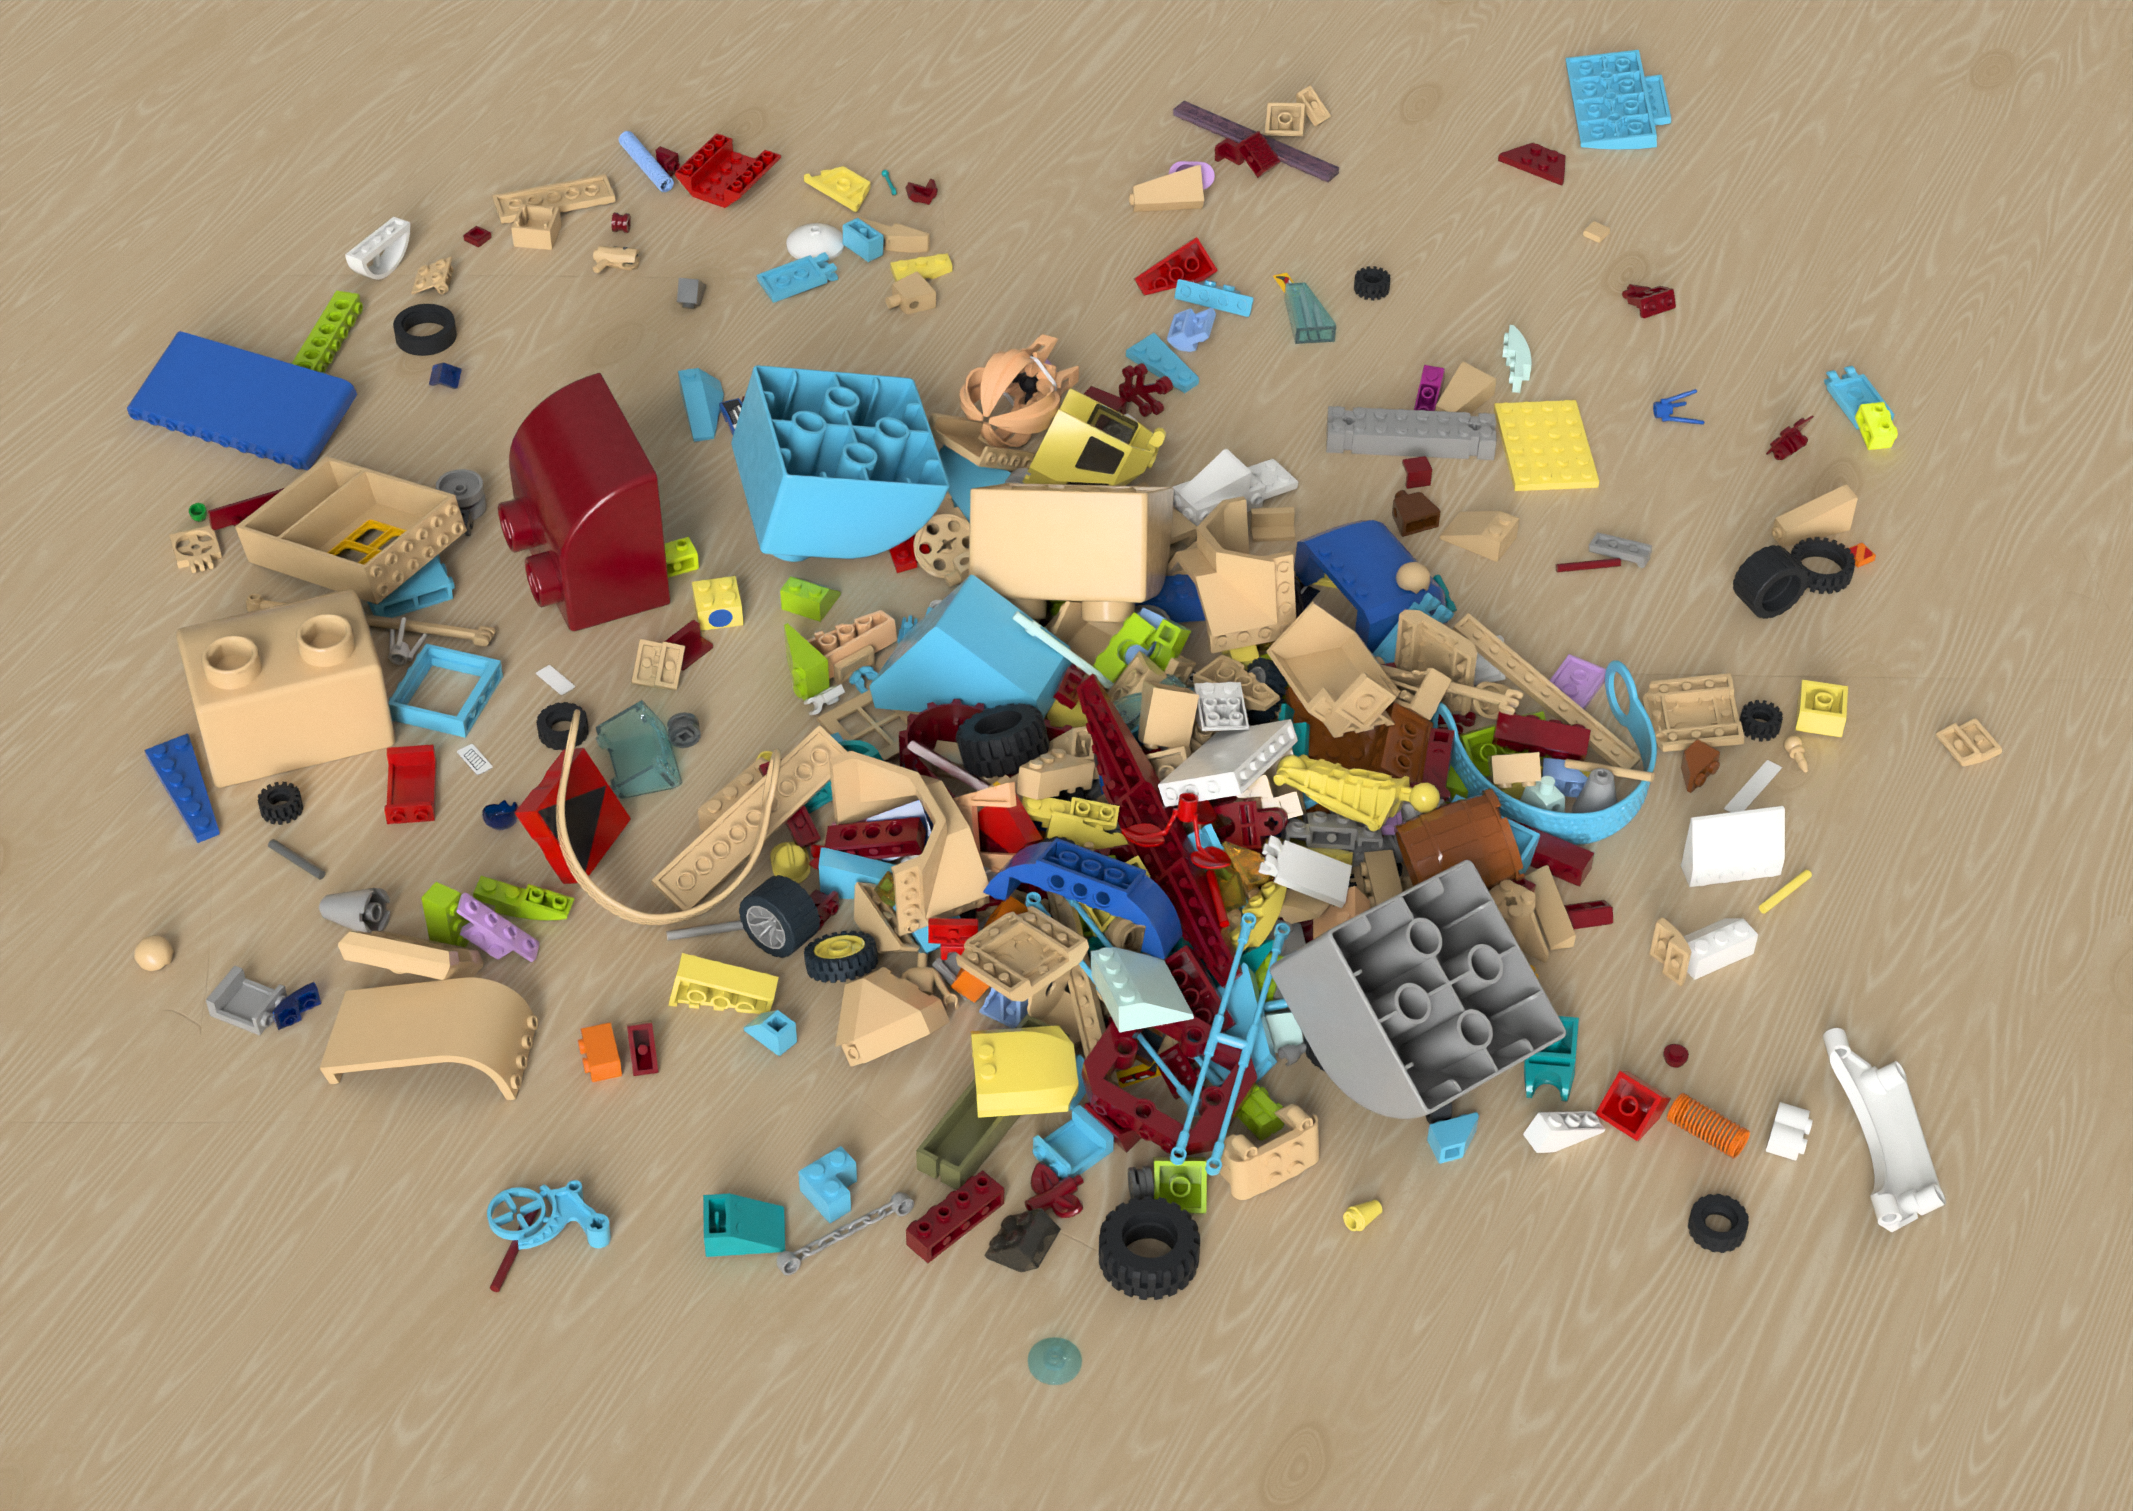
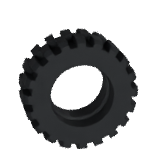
M1011 703L985 709L979 714L972 715L970 719H966L963 725L959 726L956 733V741L964 768L977 777L993 778L995 776L1003 777L1008 774H1016L1020 766L1040 757L1042 754L1048 753L1050 747L1042 713L1032 705L1026 706L1024 703H1019L1018 705Z
M1144 1196V1199L1141 1200L1133 1198L1129 1200L1128 1204L1123 1202L1116 1206L1115 1211L1112 1210L1108 1213L1106 1220L1102 1222L1100 1228L1099 1265L1100 1269L1103 1270L1105 1279L1108 1282L1112 1281V1287L1116 1290H1124V1294L1129 1297H1133V1295L1139 1296L1140 1300H1147L1150 1297H1154V1300L1163 1299L1164 1295L1170 1297L1177 1294L1178 1288L1180 1290L1186 1288L1189 1285V1281L1193 1280L1196 1275L1200 1255V1233L1198 1232L1196 1221L1191 1220L1192 1215L1185 1209L1182 1211L1181 1206L1175 1202L1170 1204L1167 1202V1199L1161 1197L1158 1200L1152 1199V1196ZM1140 1239H1156L1167 1244L1172 1250L1163 1256L1147 1258L1134 1254L1127 1246Z

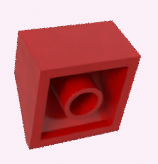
M1619 1071L1595 1114L1629 1137L1639 1141L1660 1119L1671 1097L1631 1072Z

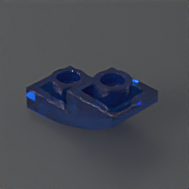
M314 982L296 990L273 1010V1015L278 1030L302 1021L301 1012L321 1004L318 988Z

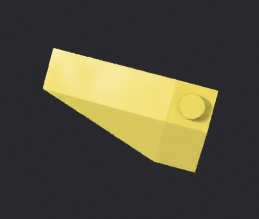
M1055 811L1052 812L1044 838L1066 837L1083 848L1084 843L1092 842L1094 850L1128 844L1126 838L1121 833L1110 834L1103 830V826L1096 824L1092 827L1084 824L1083 818Z

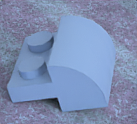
M1190 308L1174 314L1167 336L1168 342L1174 348L1181 351H1196L1198 342H1204L1210 336L1216 316L1214 309L1209 308L1195 314Z

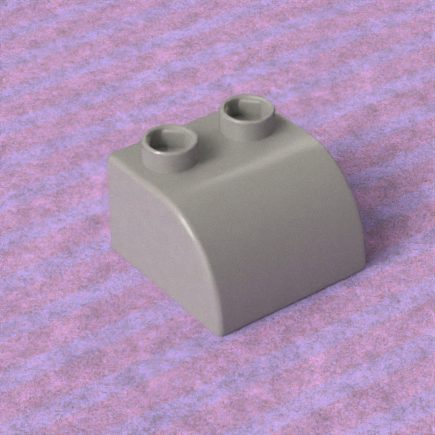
M1464 860L1333 927L1273 963L1269 970L1313 1053L1330 1079L1359 1105L1390 1118L1413 1119L1431 1114L1561 1040L1566 1035L1565 1027L1481 876L1470 860Z

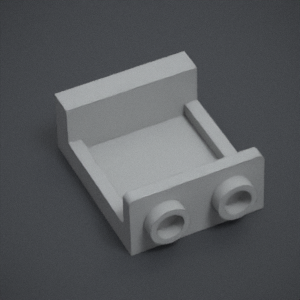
M234 966L208 996L206 1003L210 1016L261 1035L272 1024L277 1014L286 1007L288 997L284 985L279 984L275 990L246 979L243 969Z

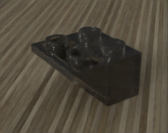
M1042 1208L1009 1215L1001 1222V1229L989 1242L990 1247L984 1256L991 1261L1021 1273L1038 1269L1061 1228Z

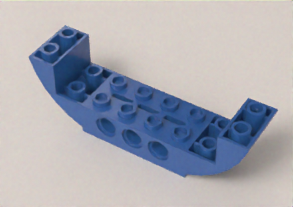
M1058 838L1053 842H1041L1020 850L993 877L983 893L991 895L995 899L1006 901L1021 883H1029L1040 887L1044 891H1051L1062 895L1066 899L1086 904L1090 908H1097L1108 912L1112 916H1119L1132 921L1134 924L1146 926L1141 951L1163 960L1182 937L1180 920L1173 904L1158 884L1146 875V870Z

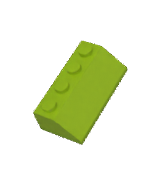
M1544 711L1531 712L1528 714L1521 715H1535L1538 716L1540 720L1546 721ZM1495 724L1459 734V739L1467 755L1484 777L1490 776L1487 756L1528 753L1526 749L1523 752H1517L1493 745L1492 739ZM1546 755V756H1544V757H1540V760H1542V759H1544V758L1551 757V756H1547V755Z

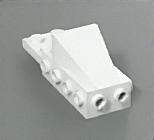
M1225 449L1191 481L1172 487L1174 489L1173 507L1194 525L1198 526L1222 500L1244 496L1247 512H1249L1251 509L1261 508L1265 499L1297 489L1298 481L1274 459L1246 467L1228 449Z

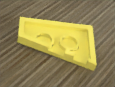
M948 253L890 263V269L895 282L915 272H918L924 279H935L953 271Z

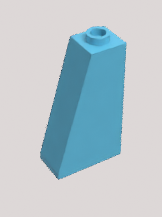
M821 848L818 865L820 892L829 895L832 891L838 892L839 899H854L855 884L857 882L872 883L880 888L879 891L895 901L894 878L890 874L893 873L891 867L895 866V864L829 848Z

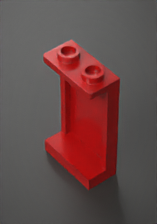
M434 744L387 748V805L384 806L387 824L435 821L437 760Z

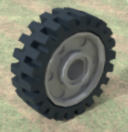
M1261 657L1254 659L1247 666L1248 670H1244L1256 675V680L1270 687L1280 696V700L1266 711L1246 709L1247 717L1249 718L1248 724L1252 726L1269 722L1270 719L1275 717V712H1278L1280 709L1279 704L1283 703L1284 699H1282V696L1286 694L1284 688L1288 683L1272 660Z

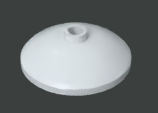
M823 223L802 225L792 231L786 241L788 252L796 259L809 255L815 258L819 254L826 252L829 260L839 256L845 248L842 244L843 234L835 227Z

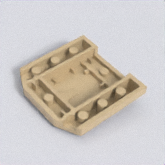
M1420 610L1402 611L1399 614L1395 652L1396 667L1410 672L1413 670L1422 672L1427 671V668H1434L1452 679L1451 682L1473 687L1477 660V650L1474 642ZM1445 692L1440 702L1445 704L1451 713L1458 711L1461 712V715H1466L1470 711L1472 698Z
M1731 673L1651 681L1648 692L1643 696V707L1653 725L1657 746L1663 752L1686 750L1697 739L1710 747L1744 744V734L1737 712Z
M1030 906L1027 907L1028 912L1016 915L1013 911L1003 915L967 939L964 944L965 950L961 956L959 954L956 956L958 966L1010 1000L1024 1002L1082 962L1089 948L1087 939L1037 908Z

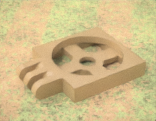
M210 525L169 535L178 568L190 566L193 574L196 573V567L199 566L202 572L205 571L204 565L207 564L209 570L214 569L212 560L222 558L215 531L211 529ZM207 535L212 538V540L204 542L198 541L199 537ZM189 540L190 543L187 546L177 548L179 542ZM193 546H200L198 549H192Z

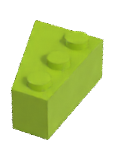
M435 882L421 897L429 940L466 947L469 940L461 936L460 933L462 927L470 923V921L457 913V907L462 894L438 882Z

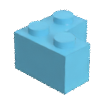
M842 1146L798 1171L800 1191L829 1223L834 1222L851 1211L850 1191L847 1187L857 1182L856 1162Z

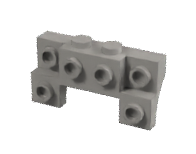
M1322 811L1307 813L1306 821L1296 818L1289 819L1287 826L1280 832L1281 839L1289 841L1290 837L1305 838L1306 847L1354 850L1355 841H1357L1358 846H1362V841L1373 842V844H1378V847H1382L1383 843L1381 828L1371 831L1363 823L1356 824V821L1342 815L1326 814Z

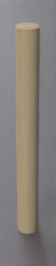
M1566 759L1564 764L1565 768L1592 772L1597 768H1604L1612 772L1613 776L1653 782L1655 776L1653 772Z

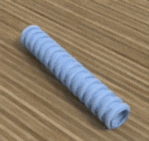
M631 131L623 132L619 136L620 145L661 192L671 190L674 185L673 179Z

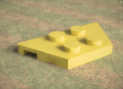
M844 166L832 170H823L821 175L818 176L804 175V182L854 212L859 210L871 189L870 181Z

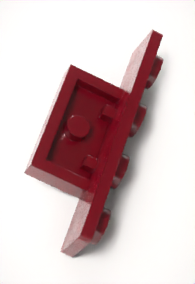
M284 488L209 510L211 529L218 530L231 525L237 526Z

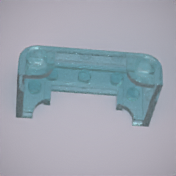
M643 700L596 726L598 735L596 741L601 749L605 748L610 753L616 777L610 780L611 785L609 786L616 797L626 799L671 790L682 785V779L671 742L669 741L667 729L660 718Z

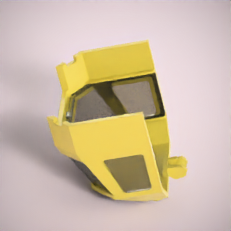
M1070 388L1027 471L1031 475L1026 474L1022 482L1025 484L1126 486L1144 473L1146 467L1151 469L1159 447L1165 440L1166 431L1163 428H1157L1154 432H1151L1141 423Z

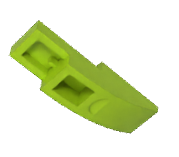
M482 875L473 892V898L494 905L496 913L543 921L567 919L575 899L528 884L527 888L523 889Z

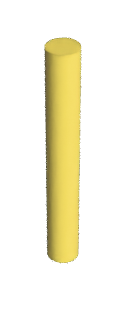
M1807 869L1763 902L1759 906V910L1764 914L1810 879L1812 877L1811 872Z

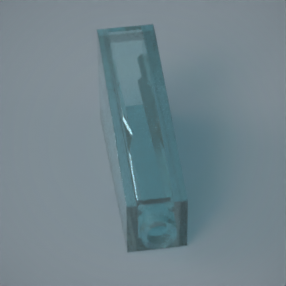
M1305 282L1286 283L1285 304L1295 344L1335 342L1336 323Z

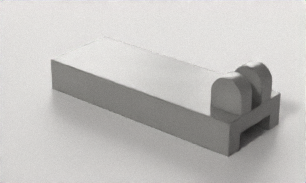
M1597 532L1589 544V552L1635 562L1640 568H1644L1650 560L1652 545Z

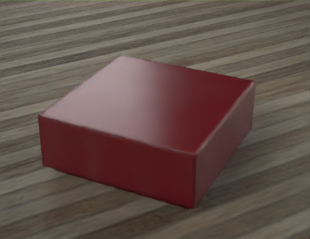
M475 226L463 235L464 241L476 247L482 246L492 238L491 232Z

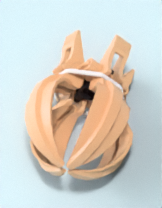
M1042 334L1026 349H1011L1008 352L999 351L993 354L985 368L977 367L967 376L965 384L960 389V406L968 419L983 421V416H990L1003 394L1013 406L1011 412L990 417L989 423L983 422L981 437L989 445L1006 449L1009 447H1020L1029 441L1032 433H1039L1050 427L1057 411L1060 409L1062 394L1079 382V366L1056 372V366L1045 363L1058 338ZM1041 345L1045 346L1042 350L1038 351ZM980 399L983 414L974 405ZM990 424L999 428L994 431Z

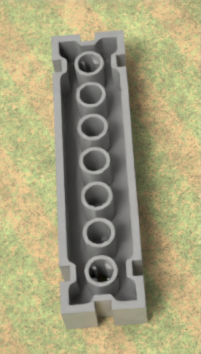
M1328 406L1326 452L1343 453V450H1351V454L1426 456L1469 459V456H1477L1479 460H1494L1497 441L1495 414L1478 413V416H1471L1467 412L1353 407V411H1346L1345 407Z

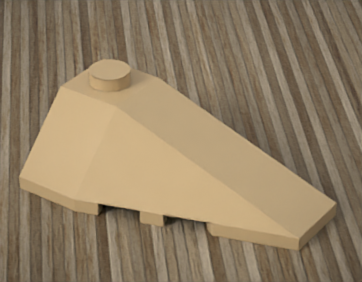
M1220 655L1193 675V686L1194 683L1241 682L1246 709L1266 711L1280 700V696L1270 687L1256 680V675L1245 671L1243 664L1225 655Z

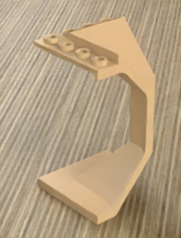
M1242 496L1222 500L1196 527L1197 548L1176 552L1168 564L1166 576L1188 574L1195 583L1206 619L1208 650L1210 653L1276 641L1296 620L1293 554L1290 551L1267 556L1249 554L1246 499Z
M854 751L829 758L836 825L852 824L918 799L934 824L923 853L914 859L891 867L894 877L899 936L913 933L918 929L928 926V918H950L989 903V895L983 893L989 882L971 829L942 780L920 775L918 772Z

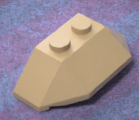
M857 882L854 895V920L859 926L860 931L874 937L877 952L892 954L917 952L920 946L912 933L902 936L898 934L897 915L893 909L895 903L888 896L879 891L880 888L876 884Z

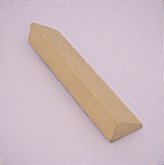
M1543 866L1524 876L1525 879L1536 884L1534 892L1536 897L1535 912L1550 950L1574 947L1576 935L1549 866Z

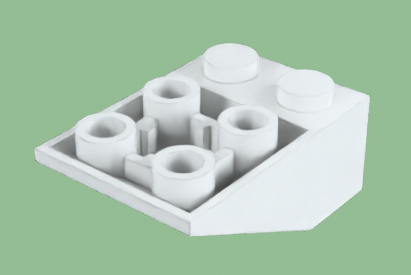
M1241 682L1194 683V692L1199 695L1195 720L1202 731L1249 730Z

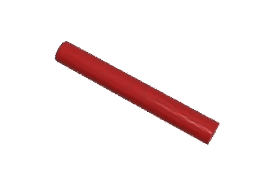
M1208 870L1206 877L1220 927L1225 928L1229 926V920L1214 870Z

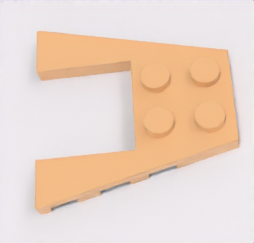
M1015 782L953 798L971 829L983 866L995 873H998L1016 853L980 852L977 806H1016Z

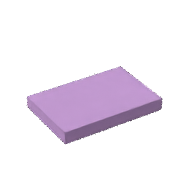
M1569 654L1552 676L1550 682L1585 710L1605 682L1606 669Z

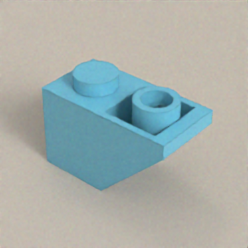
M778 1010L761 1013L744 1027L746 1033L779 1057L797 1043L796 1023Z
M1477 1112L1468 1115L1463 1114L1457 1118L1445 1121L1440 1120L1429 1125L1427 1141L1439 1164L1463 1158L1477 1130L1479 1118Z

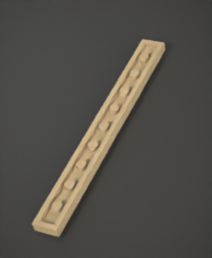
M1469 613L1453 627L1455 632L1474 642L1477 652L1557 720L1565 725L1580 724L1585 726L1586 729H1590L1588 746L1612 766L1633 769L1640 762L1641 757Z
M1047 891L1053 919L1084 937L1078 911L1070 906L1062 895ZM1086 952L1083 960L1091 969L1088 952ZM1077 964L1070 971L1068 986L1086 1059L1106 1031L1096 986L1081 966ZM1116 1070L1108 1079V1082L1114 1085L1119 1083Z

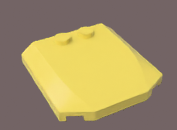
M1059 1025L970 1031L978 1118L1069 1111L1070 1103L1078 1092L1079 1083L1074 1044Z

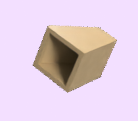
M1143 681L1138 740L1145 743L1144 747L1158 749V746L1167 747V750L1182 746L1189 747L1199 695L1189 688Z

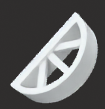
M396 217L391 218L345 254L349 267L358 274L376 280L390 275L397 268L406 252L410 237V222ZM373 259V265L367 268V263Z

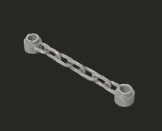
M897 1192L891 1197L890 1202L881 1208L865 1214L850 1224L836 1229L795 1252H781L777 1257V1267L784 1275H792L800 1268L801 1260L820 1252L837 1241L845 1239L894 1212L898 1216L907 1215L913 1209L914 1201L908 1194ZM891 1206L892 1209L886 1212L885 1209ZM878 1213L879 1216L871 1220L870 1216ZM863 1221L864 1224L858 1227L855 1226V1224ZM848 1228L849 1232L841 1236L840 1232ZM830 1237L834 1238L833 1240L827 1243L824 1241ZM818 1244L819 1248L810 1252V1247ZM802 1252L803 1255L798 1258L796 1255Z

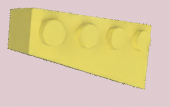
M682 953L668 1006L677 1007L678 1003L689 1004V1008L709 1005L714 1006V1010L721 1011L731 1007L735 1008L737 1012L756 1014L770 1012L779 977Z

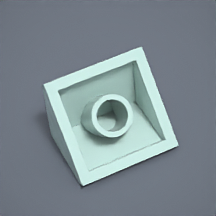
M1290 1009L1265 1012L1275 1053H1278V1049L1287 1044L1297 1046L1303 1043L1302 1031Z

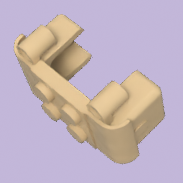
M1289 1104L1276 1111L1275 1115L1290 1129L1276 1135V1139L1259 1148H1256L1243 1134L1237 1136L1231 1134L1225 1137V1147L1221 1158L1222 1167L1219 1174L1230 1184L1231 1195L1239 1200L1250 1199L1315 1165L1320 1158L1318 1118L1315 1114L1311 1118L1295 1104Z

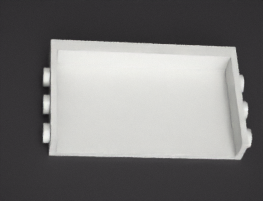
M1291 719L1249 726V730H1226L1214 734L1158 784L1165 807L1178 805L1179 795L1182 793L1195 794L1199 798L1198 801L1241 795L1298 741Z

